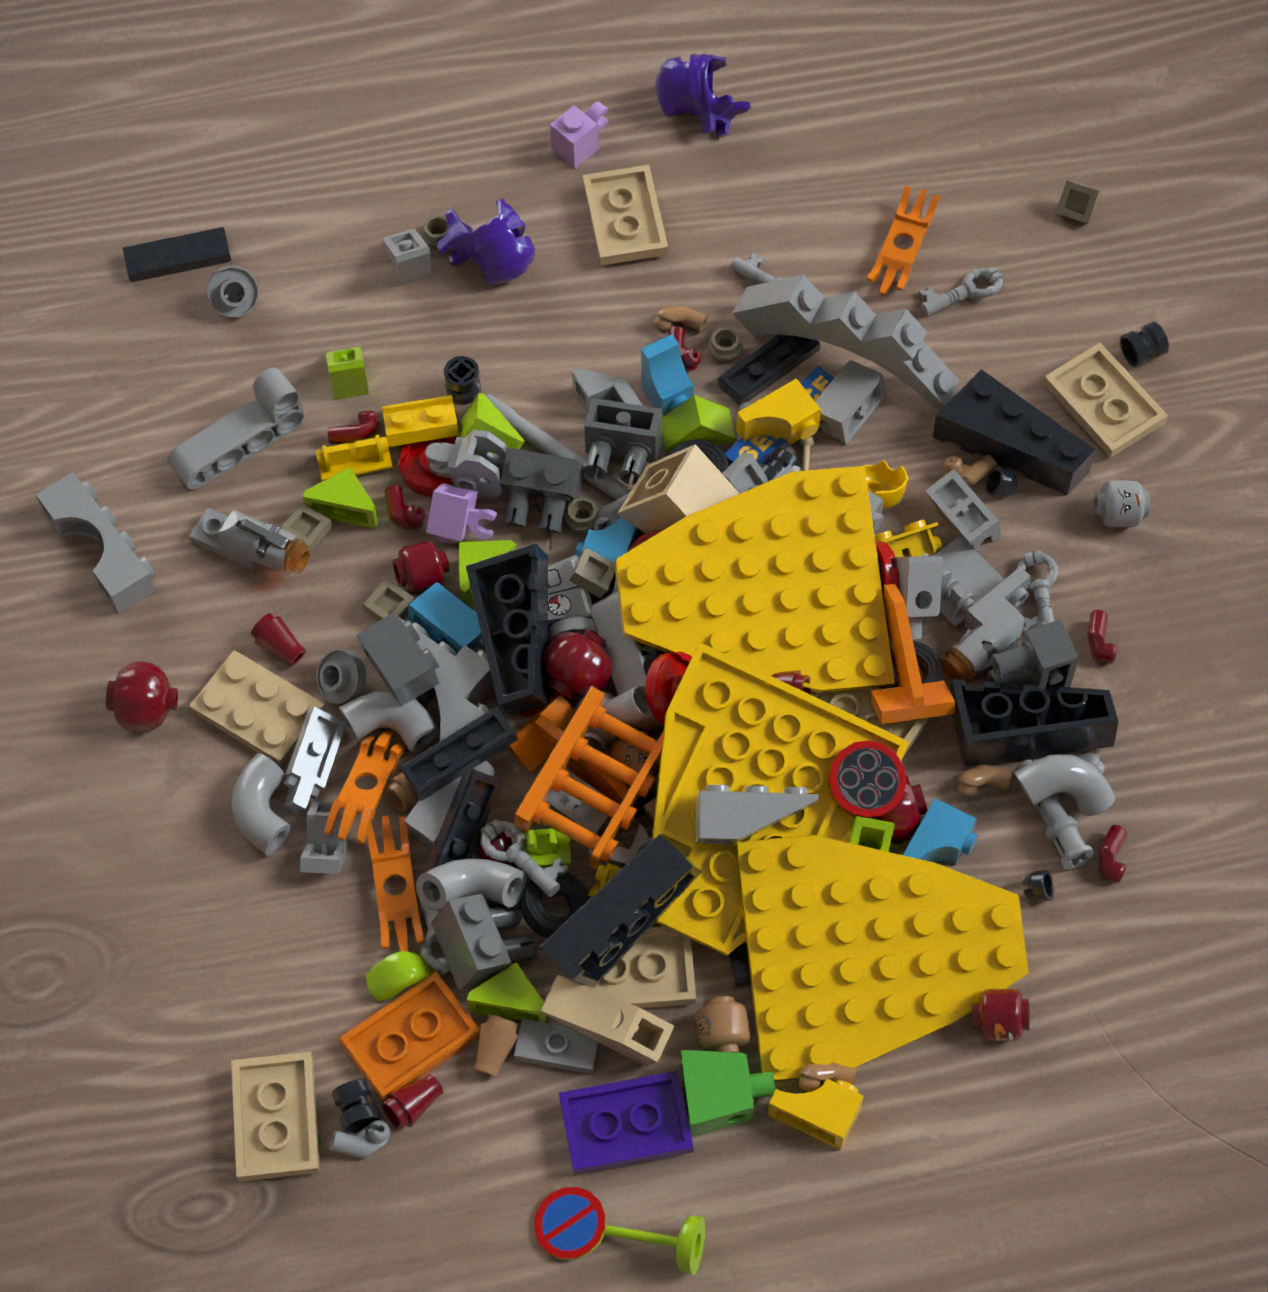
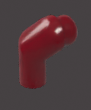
M670 327L667 336L672 334L679 343L685 370L687 372L696 370L702 359L700 352L697 350L693 353V348L687 349L684 347L685 330L682 327Z
M359 412L357 415L359 424L329 427L327 432L329 443L331 445L355 443L377 432L379 423H377L376 412Z
M400 486L387 487L384 493L389 519L408 530L421 527L425 519L423 508L418 506L415 509V505L406 506Z
M1094 610L1090 613L1087 630L1091 655L1100 664L1101 661L1111 664L1115 661L1117 646L1113 643H1105L1108 615L1105 611Z
M1120 825L1110 826L1099 847V874L1105 881L1108 878L1114 883L1121 882L1127 869L1124 863L1115 861L1127 837V831Z

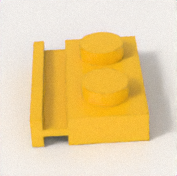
M452 395L382 406L389 447L459 436Z

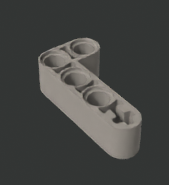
M269 368L255 379L253 389L256 398L181 443L169 454L168 463L188 489L195 490L205 486L288 435L302 423L304 411L300 395L278 368Z
M617 590L595 603L591 610L598 635L606 640L602 647L605 648L611 658L612 678L618 696L605 702L603 707L607 709L606 713L634 729L651 732L662 726L653 717L648 707L645 693L647 672L652 662L658 658L655 648L623 636Z

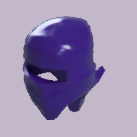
M691 54L687 62H682L681 57L669 58L661 65L655 80L657 98L664 115L672 117L676 114L689 113L700 116L703 134L713 132L715 126H717V137L729 135L731 120L736 115L748 112L751 104L747 101L735 102L727 94L719 98L714 95L713 72L727 66L725 57H718L712 54Z
M504 199L496 201L498 215L479 226L475 231H473L471 226L461 222L453 209L447 210L445 216L449 228L446 235L437 243L441 254L445 253L450 247L455 250L449 256L452 266L472 259L473 262L479 265L484 274L485 282L490 286L503 284L520 277L528 270L535 256V247L532 244V240L528 236H522L526 230L524 222L513 208L506 204Z

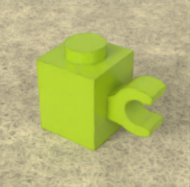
M554 828L528 830L527 833L522 831L526 839L525 852L543 869L551 867L552 863L560 858L562 860L561 867L566 864L569 867L568 873L572 874L570 838ZM526 875L527 882H529L531 879Z

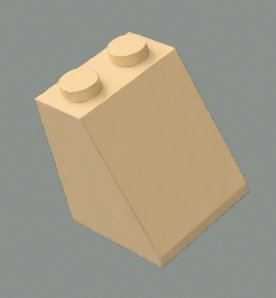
M695 444L648 464L617 514L638 529L648 533L653 530H665L688 515L740 493Z

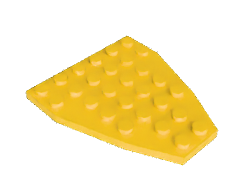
M865 466L790 472L686 516L615 560L624 637L666 653L681 651L691 655V657L697 645L701 642L770 676L778 672L800 670L801 674L809 675L811 679L810 684L804 681L802 688H810L811 692L815 693L892 687L895 684Z
M699 642L665 714L652 837L656 838L661 834L670 840L702 873L663 913L656 923L725 956L746 941L735 844H695V797L700 791H706L707 785L729 786V792H745V787L766 786L768 787V793H784V788L804 787L807 788V794H818V801L811 807L740 842L817 835L849 843L850 826L854 817L840 809L830 795L828 787L830 764L842 749L853 742L866 740L883 743L896 752L900 760H902L909 741Z
M817 835L745 841L735 844L760 1072H773L774 1081L801 1078L800 1070L804 1065L812 1063L829 1065L831 1062L850 1068L860 1066L959 1020L972 1011V1003H980V995L984 990L1006 989L1029 974L1018 894L937 863Z

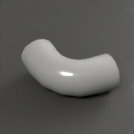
M375 691L355 698L339 707L347 727L356 740L381 728L391 729L401 736L410 751L416 752L427 748L440 736V727L435 719L416 699L400 707L391 692Z
M257 753L245 766L234 784L231 811L237 829L254 847L266 856H270L282 846L290 832L291 826L274 814L269 805L270 797L286 779V776L274 761L261 753Z
M1049 755L1033 761L1014 772L1019 785L1033 805L1053 794L1067 793L1074 799L1083 815L1092 816L1104 812L1115 801V794L1107 779L1094 764L1074 755Z
M463 859L445 863L423 873L417 879L416 888L420 900L433 910L442 909L448 900L483 894L484 899L492 900L510 908L521 900L527 885V878L524 871L503 863L487 859Z

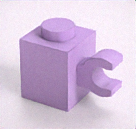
M599 101L594 103L586 114L575 105L550 124L551 150L574 169L599 150L598 130L604 128L608 123V119L603 116L608 112V109Z
M443 483L433 491L426 533L437 535V539L445 543L462 541L471 533V530L476 537L489 539L493 536L494 531L483 528L481 520L493 521L497 513L491 509H475L477 491Z

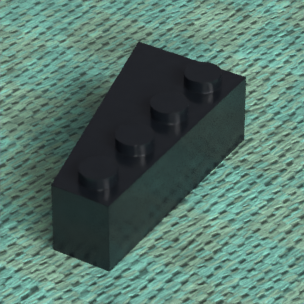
M982 369L936 414L933 438L945 442L947 439L961 445V450L972 455L975 452L984 456L988 454L994 458L998 466L1005 469L1012 467L1025 473L1026 478L1067 496L1090 472L1095 453L1094 448Z
M534 543L466 566L498 705L511 716L547 705V673L544 671L543 655L544 649L548 644V555Z
M951 680L950 693L955 700V714H952L964 767L1114 746L1119 721L1110 690L1059 687L1058 691L1042 690L1038 688V685L1023 684V688L1000 687V682L984 681V686L967 685L965 680Z
M661 834L656 838H649L639 848L637 856L625 867L617 871L604 887L540 947L573 980L595 988L702 871L670 840Z

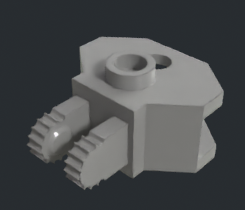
M473 430L464 438L457 437L455 444H439V442H434L425 449L426 458L430 461L429 466L434 475L451 478L454 486L477 491L478 499L492 501L503 493L504 486L500 483L499 476L502 475L507 447L503 441L490 432Z

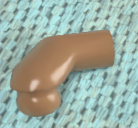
M683 305L667 306L660 308L656 312L658 316L654 321V325L659 329L668 331L670 327H673L674 322H678L698 332H702L708 322V316Z
M988 454L972 465L962 464L960 458L951 456L943 462V474L945 476L954 469L967 485H974L988 476L990 471L998 466L994 458Z
M978 765L961 772L958 777L960 782L957 786V791L960 795L974 797L977 794L978 786L985 784L1008 790L1013 772L988 765Z
M831 1062L829 1065L807 1064L799 1072L802 1075L798 1085L800 1088L811 1092L819 1089L821 1080L826 1081V1079L833 1082L842 1080L853 1085L857 1070Z

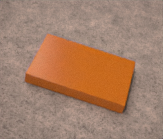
M436 971L340 1036L338 1041L363 1077L371 1082L373 1091L383 1103L387 1100L389 1093L420 1080L479 1039L480 1029Z

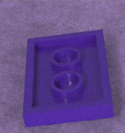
M678 1070L559 1093L574 1175L694 1152Z

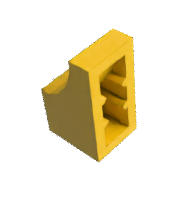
M794 379L737 412L736 432L743 441L758 436H776L785 439L791 445L799 439H808L816 433L820 425L821 408L800 382Z
M826 1079L824 1085L819 1089L803 1094L786 1093L776 1089L769 1102L768 1116L842 1150L862 1108L864 1096L858 1093L859 1091L855 1086L842 1080L833 1082Z

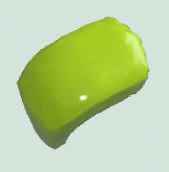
M408 951L396 952L381 960L367 972V989L377 1001H387L406 987L426 979L434 973V969L424 961L421 955Z

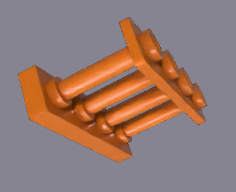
M591 686L516 811L514 826L526 833L530 830L533 823L538 825L544 823L554 828L558 832L593 850L589 866L596 870L601 860L609 862L619 843L614 840L620 828L625 830L629 828L637 813V809L633 805L639 795L644 798L647 797L656 780L652 773L657 764H660L663 733L657 741L606 713L607 709L603 707L605 693ZM591 727L594 729L600 727L650 754L640 772L587 745L588 740L584 738ZM571 759L576 761L582 759L630 785L631 787L621 805L568 777L569 772L565 769ZM562 790L611 817L612 820L602 837L549 809L550 804L546 803L552 791L559 793Z

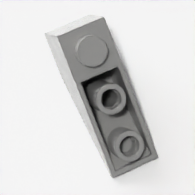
M707 785L706 791H700L695 797V844L734 845L811 807L818 801V794H807V788L787 787L784 788V793H768V787L747 786L745 787V792H729V786Z

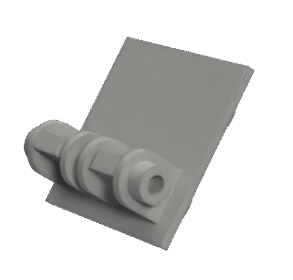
M959 536L938 553L932 555L943 556L940 613L955 628L965 621L967 609L1004 580L962 536ZM924 553V554H922L921 556H929V555H928L927 553Z

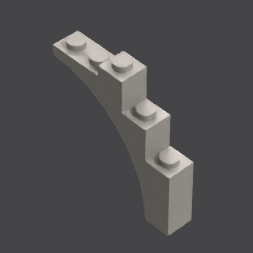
M804 274L747 287L732 312L753 336L771 334L800 336L819 340L866 358L897 376L917 391L935 409L943 408L948 403L959 382V379L923 341L927 331L907 309L876 315L855 291L825 298Z
M413 622L412 625L420 637L417 644L422 651L428 648L439 665V668L435 669L439 684L434 686L441 716L440 741L490 711L481 702L494 688L491 671L485 652L478 650L476 653L467 646H464L457 654L448 644L444 642L437 644L431 640L428 632L419 624ZM487 761L473 768L494 776L495 770ZM461 777L423 801L419 800L404 820L411 836L430 850L434 847Z

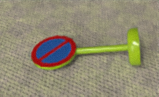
M563 1187L550 1193L540 1203L535 1214L534 1232L538 1243L549 1255L561 1260H577L589 1255L601 1243L603 1236L607 1235L676 1247V1264L678 1270L685 1274L695 1275L700 1265L705 1241V1221L700 1216H688L682 1223L678 1237L606 1225L607 1216L601 1201L592 1192L580 1187Z

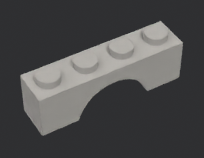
M72 472L36 494L43 514L61 538L73 535L88 536L99 541L104 546L103 555L94 568L93 573L99 589L118 614L156 591L151 579L155 575L152 566L144 556L138 559L133 552L136 550L133 541L125 531L119 533L114 527L117 522L107 506L102 508L98 506L95 502L98 497L88 481L81 483Z

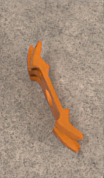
M905 185L899 207L895 213L894 221L882 250L878 254L873 269L867 276V280L874 283L881 275L883 265L888 266L879 294H887L896 280L898 269L903 271L896 290H903L905 288L920 246L934 218L940 195L934 194L924 219H920L927 190L921 189L910 214L907 215L905 213L911 187ZM898 236H907L913 241V245L909 249L902 250L897 248L893 241Z
M385 731L376 742V736H368L362 741L357 759L337 799H334L324 829L325 835L331 836L342 809L345 808L338 833V839L344 841L358 813L361 812L362 816L357 834V843L364 845L370 822L375 816L380 798L392 772L394 773L400 757L408 749L405 744L397 743L390 749L389 760L384 759L394 731ZM374 745L373 754H372V756H370V755H368V754H369V751H370V749L372 748V746ZM370 776L377 781V785L370 790H363L358 788L355 782L360 777Z
M387 815L382 816L384 852L378 853L372 822H370L367 832V840L379 910L382 949H390L388 921L394 920L401 952L408 951L406 918H412L417 944L424 942L414 885L408 828L404 821L406 816L399 817L401 850H396ZM392 876L402 877L406 881L405 890L399 895L386 893L384 883L388 878Z

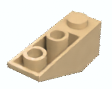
M559 975L556 977L540 1012L644 1067L659 1061L674 1028V1025L635 1005Z

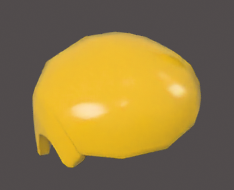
M885 460L875 465H862L866 469L868 490L883 499L882 511L898 505L905 493L909 479L905 468L899 466L894 470L887 465Z

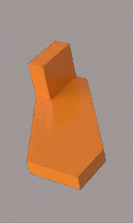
M895 584L884 585V609L890 653L899 687L871 691V705L880 723L887 724L955 714V700L944 681L922 684L905 601Z
M557 694L515 732L519 740L508 746L507 750L526 773L533 772L551 755L572 720L575 710L562 694ZM571 759L567 766L580 779L620 805L629 791L623 781L582 759L578 761Z

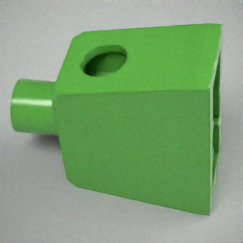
M681 1051V1070L691 1137L750 1121L753 1119L754 1112L753 1098L770 1097L775 1092L773 1072L749 1074L747 1055L744 1053Z

